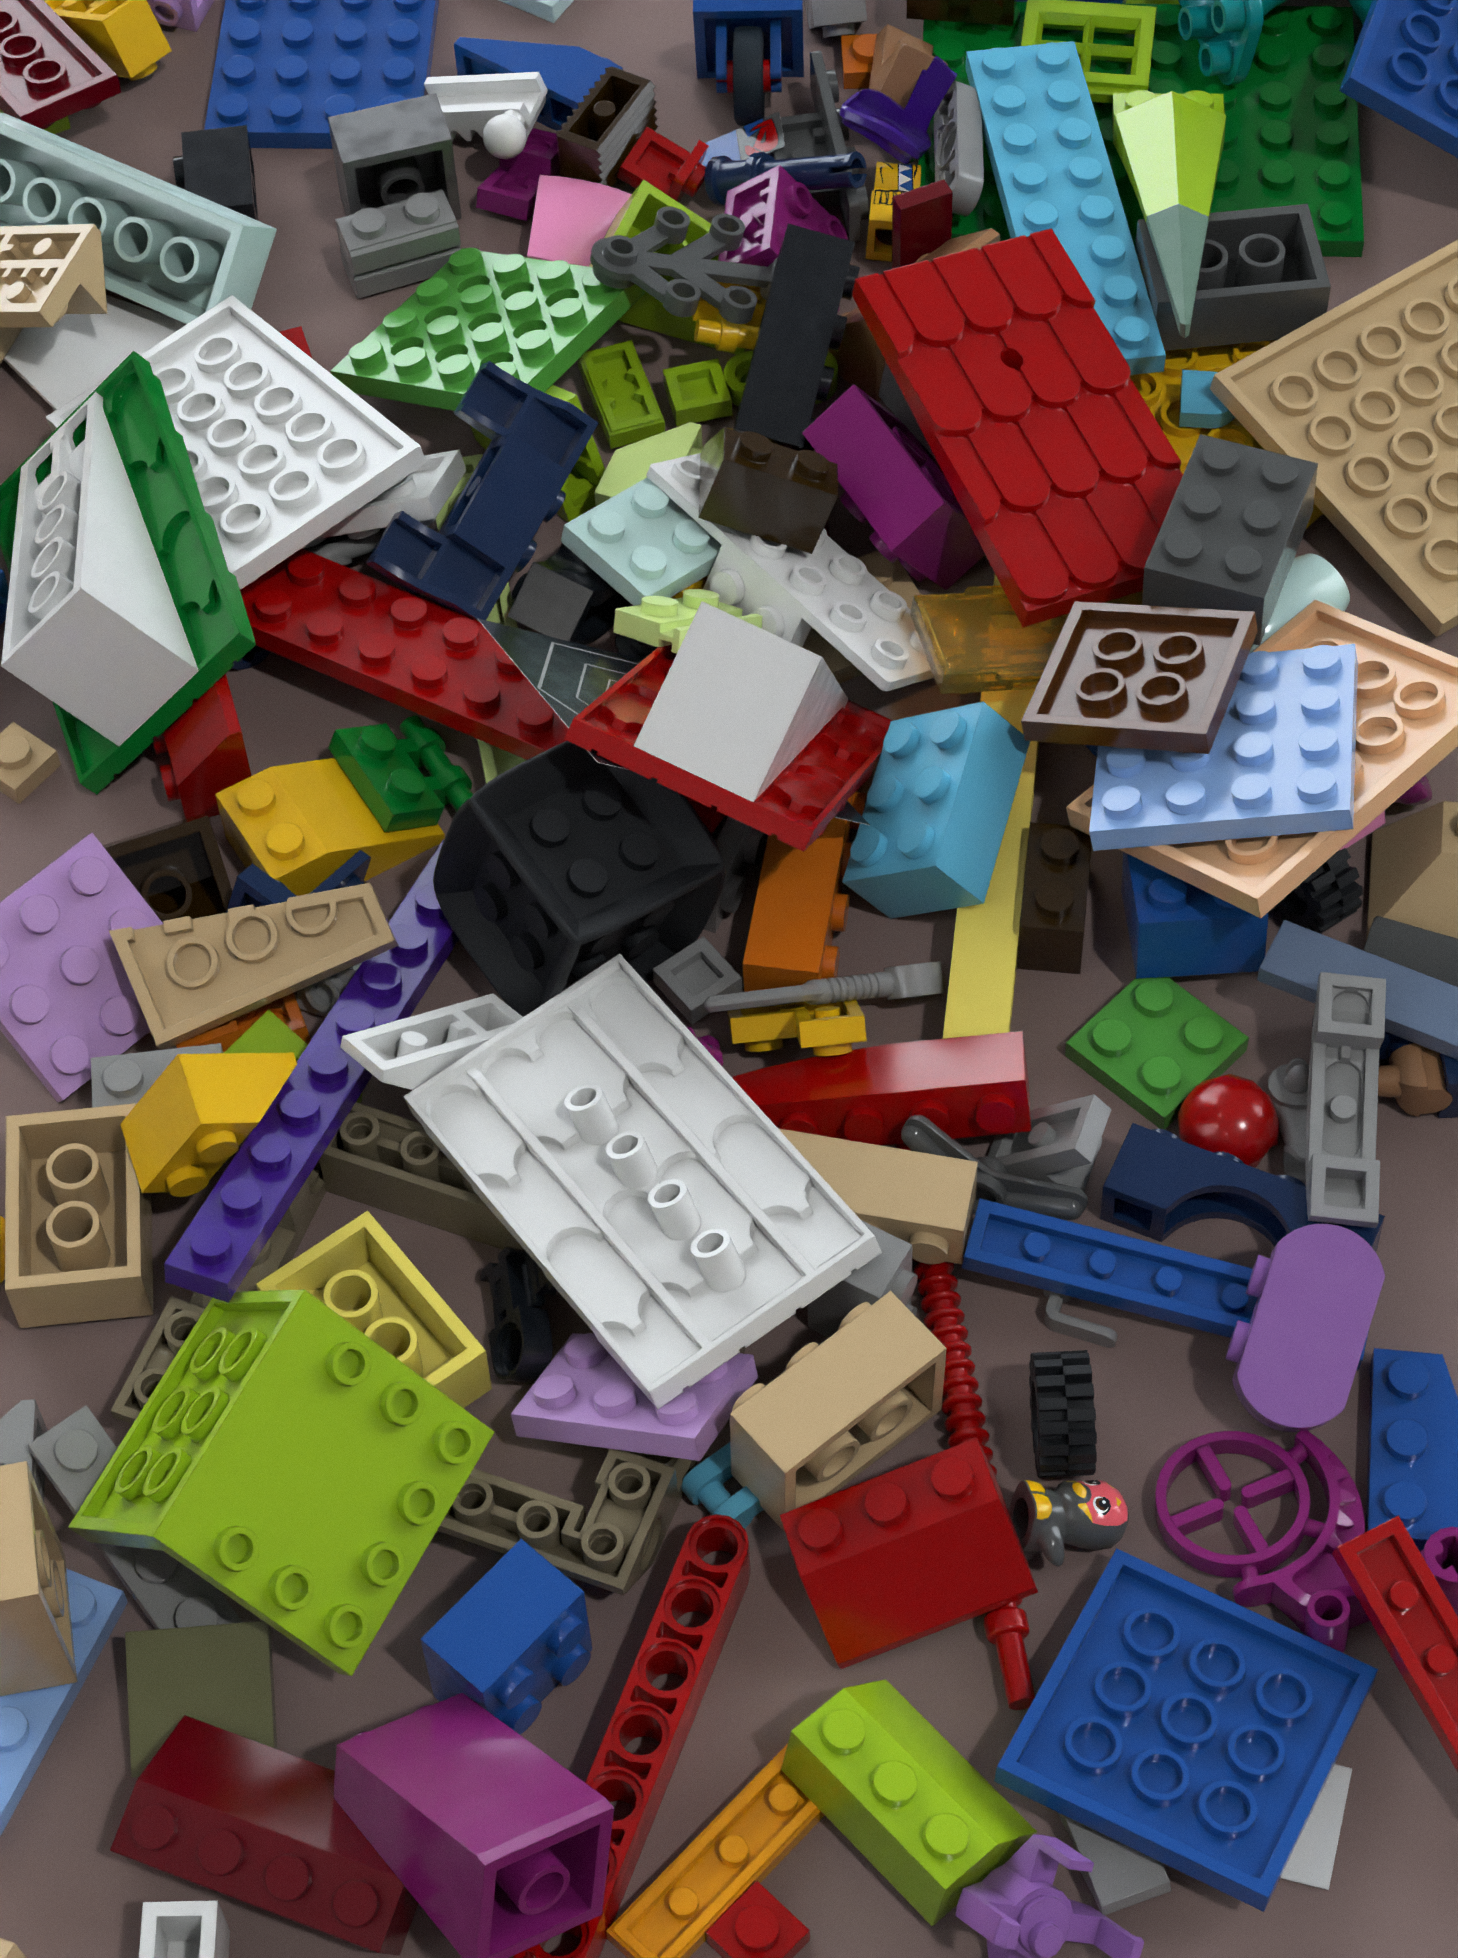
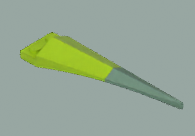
M1136 90L1130 93H1113V144L1128 174L1143 213L1162 271L1179 335L1186 338L1190 333L1205 238L1224 146L1226 125L1223 94H1209L1200 90L1188 91L1184 94H1178L1173 91L1161 94L1146 90Z

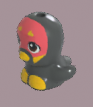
M1022 1480L1017 1485L1009 1509V1514L1026 1560L1031 1561L1037 1553L1043 1552L1046 1559L1057 1567L1061 1566L1064 1562V1544L1093 1550L1112 1548L1122 1539L1129 1521L1128 1507L1121 1493L1106 1481L1101 1480L1063 1481L1058 1484L1054 1491L1044 1489L1040 1483L1035 1481Z

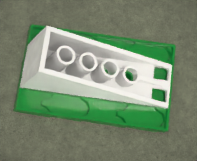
M133 351L0 485V547L10 574L1 667L53 702L79 782L96 795L114 779L115 773L120 774L153 742L155 736L159 737L194 704L193 700L195 698L198 700L234 666L233 662L235 660L239 661L256 645L236 576L228 571L213 518L204 509L183 436L175 430L161 380L153 374L150 362Z

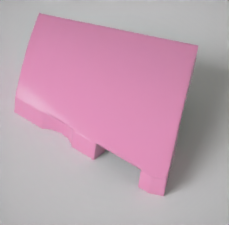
M539 175L527 258L547 261L563 260L569 264L589 267L591 263L590 254L594 243L605 237L616 214L632 194L586 180Z

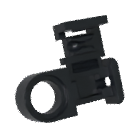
M505 1247L498 1254L499 1263L489 1262L483 1268L480 1275V1281L489 1282L493 1299L495 1328L488 1333L493 1369L500 1379L534 1384L551 1362L553 1352L548 1310L534 1307H541L545 1303L544 1295H555L557 1289L550 1283L542 1269L525 1250Z

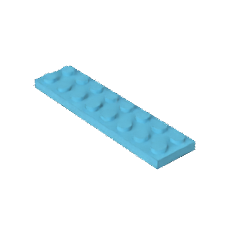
M1050 42L1038 45L966 51L965 69L970 86L974 87L977 92L982 113V133L1010 238L1023 235L1028 237L1031 233L1052 228L1096 300L1094 309L1127 361L1131 370L1130 375L1164 372L1166 353L1075 42Z

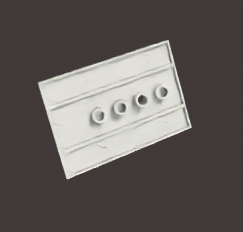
M620 953L403 1096L411 1113L423 1126L427 1135L466 1178L474 1192L538 1264L550 1283L589 1326L597 1340L657 1409H660L683 1393V1389L686 1386L690 1388L740 1353L739 1349L742 1347L747 1348L796 1313V1309L799 1307L801 1309L850 1276L852 1270L855 1268L857 1270L882 1253L875 1235Z

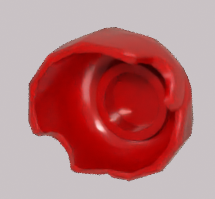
M1227 1074L1204 1080L1187 1095L1178 1112L1179 1136L1183 1142L1210 1152L1230 1153L1242 1160L1244 1164L1254 1168L1259 1165L1273 1145H1278L1279 1120L1273 1101L1269 1095L1250 1079Z

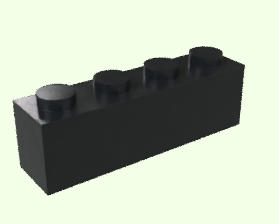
M788 223L775 265L733 428L734 431L741 433L746 431L756 432L768 438L772 443L796 451H814V448L802 432L817 419L811 417L815 400L826 402L835 368L825 366L824 364L828 349L838 351L843 338L847 317L837 313L841 298L851 301L855 278H858L860 267L850 264L855 242Z

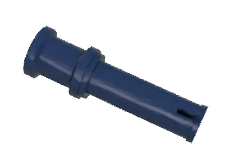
M858 151L847 154L775 160L774 157L765 152L753 153L745 160L733 161L731 158L723 155L712 157L708 162L704 181L706 192L712 203L717 206H725L727 191L778 165H781L797 182L803 183L809 191L861 188L865 184L867 174H852L846 171L848 169L867 168L863 155Z

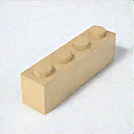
M779 1129L860 1220L912 1244V1258L926 1264H940L943 1262L962 1264L976 1198L978 1162Z

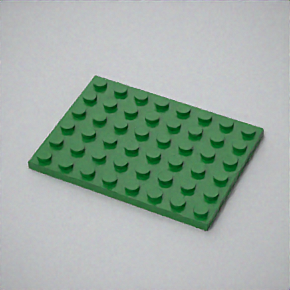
M1016 2L1013 26L924 20L923 41L933 45L932 56L941 58L952 71L957 73L955 81L970 86L965 69L966 51L1021 46L1027 2ZM1110 3L1157 7L1148 91L1161 94L1173 91L1178 94H1184L1188 91L1200 90L1209 94H1223L1226 115L1225 138L1210 213L1308 204L1323 257H1362L1364 226L1358 108L1356 100L1339 91L1354 52L1352 7L1277 6L1263 17L1262 31L1246 79L1239 84L1226 85L1222 83L1217 75L1204 76L1201 72L1198 60L1200 49L1198 40H1184L1179 32L1178 16L1182 8L1180 4ZM1043 28L1042 40L1082 43L1083 31ZM1094 32L1093 43L1134 46L1135 35ZM1091 60L1090 72L1131 75L1132 63ZM1092 102L1135 247L1137 222L1144 219L1128 174L1113 144L1112 103ZM934 115L927 130L931 146L918 160V165H921L920 187L935 182ZM984 137V182L982 192L975 208L967 217L952 213L951 239L990 228L1000 234V241L1011 239Z

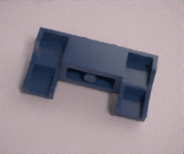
M491 361L480 366L453 414L492 441L440 531H434L404 511L397 512L366 562L367 565L409 593L416 596L423 594L438 605L479 621L477 618L483 620L488 618L513 572H520L531 560L537 548V542L532 539L542 521L545 523L549 522L562 506L566 493L561 488L599 424L570 402L533 388L502 370Z

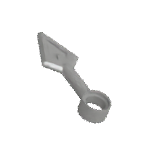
M941 961L883 968V972L813 979L803 985L708 996L703 1002V1006L712 1013L805 1002L809 1005H822L887 997V1000L943 994L945 992Z

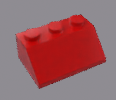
M226 674L198 700L195 698L193 700L194 704L159 737L155 736L153 738L156 755L168 752L171 761L170 764L159 766L168 802L181 799L186 819L204 813L209 817L220 815L215 794L252 776Z
M977 1437L780 1515L799 1576L840 1669L1038 1593L995 1473Z

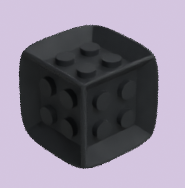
M569 741L556 745L505 771L489 781L459 808L450 824L434 870V891L450 927L504 1002L522 1017L557 994H560L563 990L619 953L646 983L652 980L653 968L699 938L718 902L726 877L723 857L715 840L684 795L656 783L657 779L655 778L650 780L627 769L597 763L586 749Z

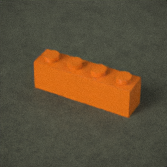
M857 790L847 801L861 816L866 805L867 793H861ZM834 817L828 823L825 831L804 852L777 840L778 836L775 834L768 835L742 963L744 992L803 985L813 979L837 977L840 947L832 946L834 931L845 932L849 895L841 894L842 881L853 844L851 843L853 829L858 830L860 823Z

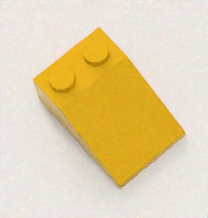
M335 758L272 766L215 794L225 837L244 866L248 868L253 863L273 879L282 882L296 896L311 893L359 850H362L371 857L364 881H367L439 845L445 839V833L438 824L385 832Z

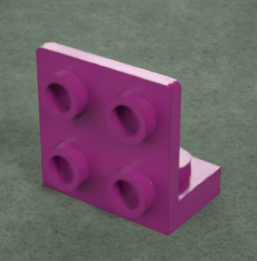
M778 165L727 191L724 214H730L742 220L745 224V231L740 247L734 251L720 253L718 261L768 267L778 258L788 223L848 240L842 222L836 216L830 215L811 196L803 183L797 182L781 165Z

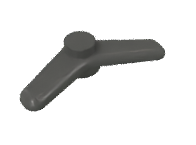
M923 1115L909 1117L901 1130V1139L911 1151L978 1162L976 1198L972 1213L974 1215L979 1198L1062 1220L1078 1219L1087 1207L1088 1198L1081 1188L1009 1174L1007 1168L996 1159L974 1157Z

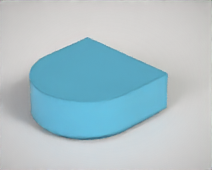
M1182 369L1179 427L1219 428L1229 424L1235 418L1210 390L1213 377L1218 372Z

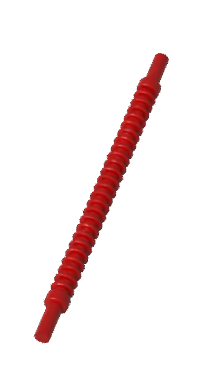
M904 1143L896 1144L898 1149L910 1150ZM912 1258L915 1263H918L914 1267V1274L921 1280L917 1285V1291L921 1296H924L920 1307L925 1313H928L924 1318V1325L947 1348L942 1397L945 1400L942 1402L941 1411L948 1415L944 1422L945 1429L953 1433L948 1438V1446L951 1448L977 1437L990 1462L993 1458V1451L988 1446H984L989 1441L990 1434L981 1428L986 1423V1416L981 1411H978L982 1406V1398L975 1394L979 1388V1382L975 1377L971 1376L975 1371V1364L968 1359L972 1353V1348L968 1343L964 1342L968 1337V1330L965 1326L961 1325L965 1319V1314L961 1309L957 1308L961 1304V1296L954 1291L958 1286V1280L954 1275H951L954 1271V1263L926 1264ZM990 1464L996 1476L997 1469L992 1464ZM1023 1599L989 1611L984 1617L983 1622L986 1639L991 1644H995L997 1648L1008 1708L1012 1710L1029 1708L1035 1698L1024 1639L1029 1635L1030 1628L1026 1612L1018 1608Z

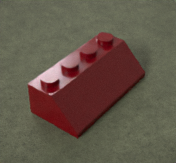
M184 1715L138 1777L110 1851L381 1954L400 1956L419 1904L333 1798L335 1770Z

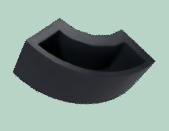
M562 543L556 554L544 562H533L528 573L523 574L519 578L512 592L511 602L513 605L507 616L546 636L588 645L603 636L614 626L615 609L629 607L632 604Z

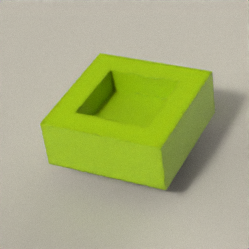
M718 358L663 369L664 388L676 426L732 415V399Z

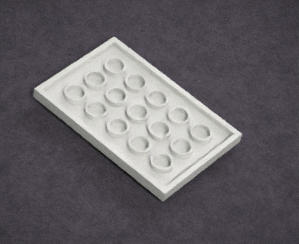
M233 295L140 355L150 362L153 374L161 380L175 430L183 436L204 509L213 518L228 571L236 576L240 590L256 581L261 575L295 552L303 549L308 543L345 518L353 515L358 509L392 486L400 483L405 477L427 463L421 446ZM106 378L45 417L52 433Z

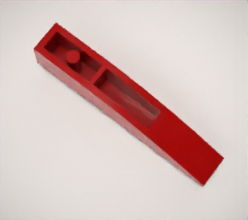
M1023 1031L873 1046L855 1049L841 1055L815 1056L732 1077L779 1129L874 1145L904 1143L901 1139V1130L906 1120L914 1115L925 1116L952 1139L1032 1131L1029 1079Z

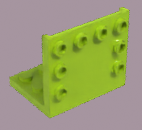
M305 1289L236 1291L229 1303L215 1298L210 1300L68 1528L90 1543L165 1551L335 1672L352 1676L492 1438L494 1431Z

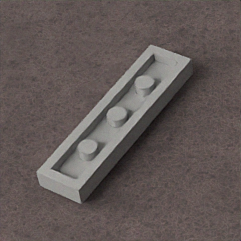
M87 1405L28 1444L30 1454L74 1515L79 1511L117 1450L116 1445ZM95 1543L155 1629L243 1623L219 1589L165 1551Z

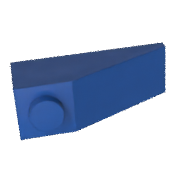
M459 37L454 42L457 76L539 72L548 92L546 94V103L536 121L556 131L562 130L561 124L567 123V117L573 116L572 110L578 109L579 102H584L583 96L589 95L590 88H595L594 82L600 81V75L605 74V68L613 66L623 70V67L615 64L610 59L600 57L579 46Z

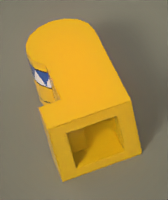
M877 161L874 190H872L865 259L892 262V246L880 242L876 235L886 229L892 230V197L920 187L921 165Z

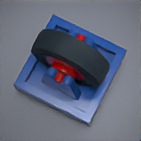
M693 0L697 79L716 78L717 93H733L734 120L736 125L746 126L764 118L765 93L782 92V77H804L803 0Z

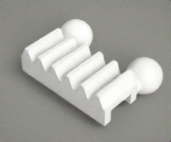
M539 72L427 77L424 82L429 95L437 94L452 141L457 132L466 141H471L475 132H477L483 138L488 152L500 159H511L522 152L527 138L546 103V94L548 92Z

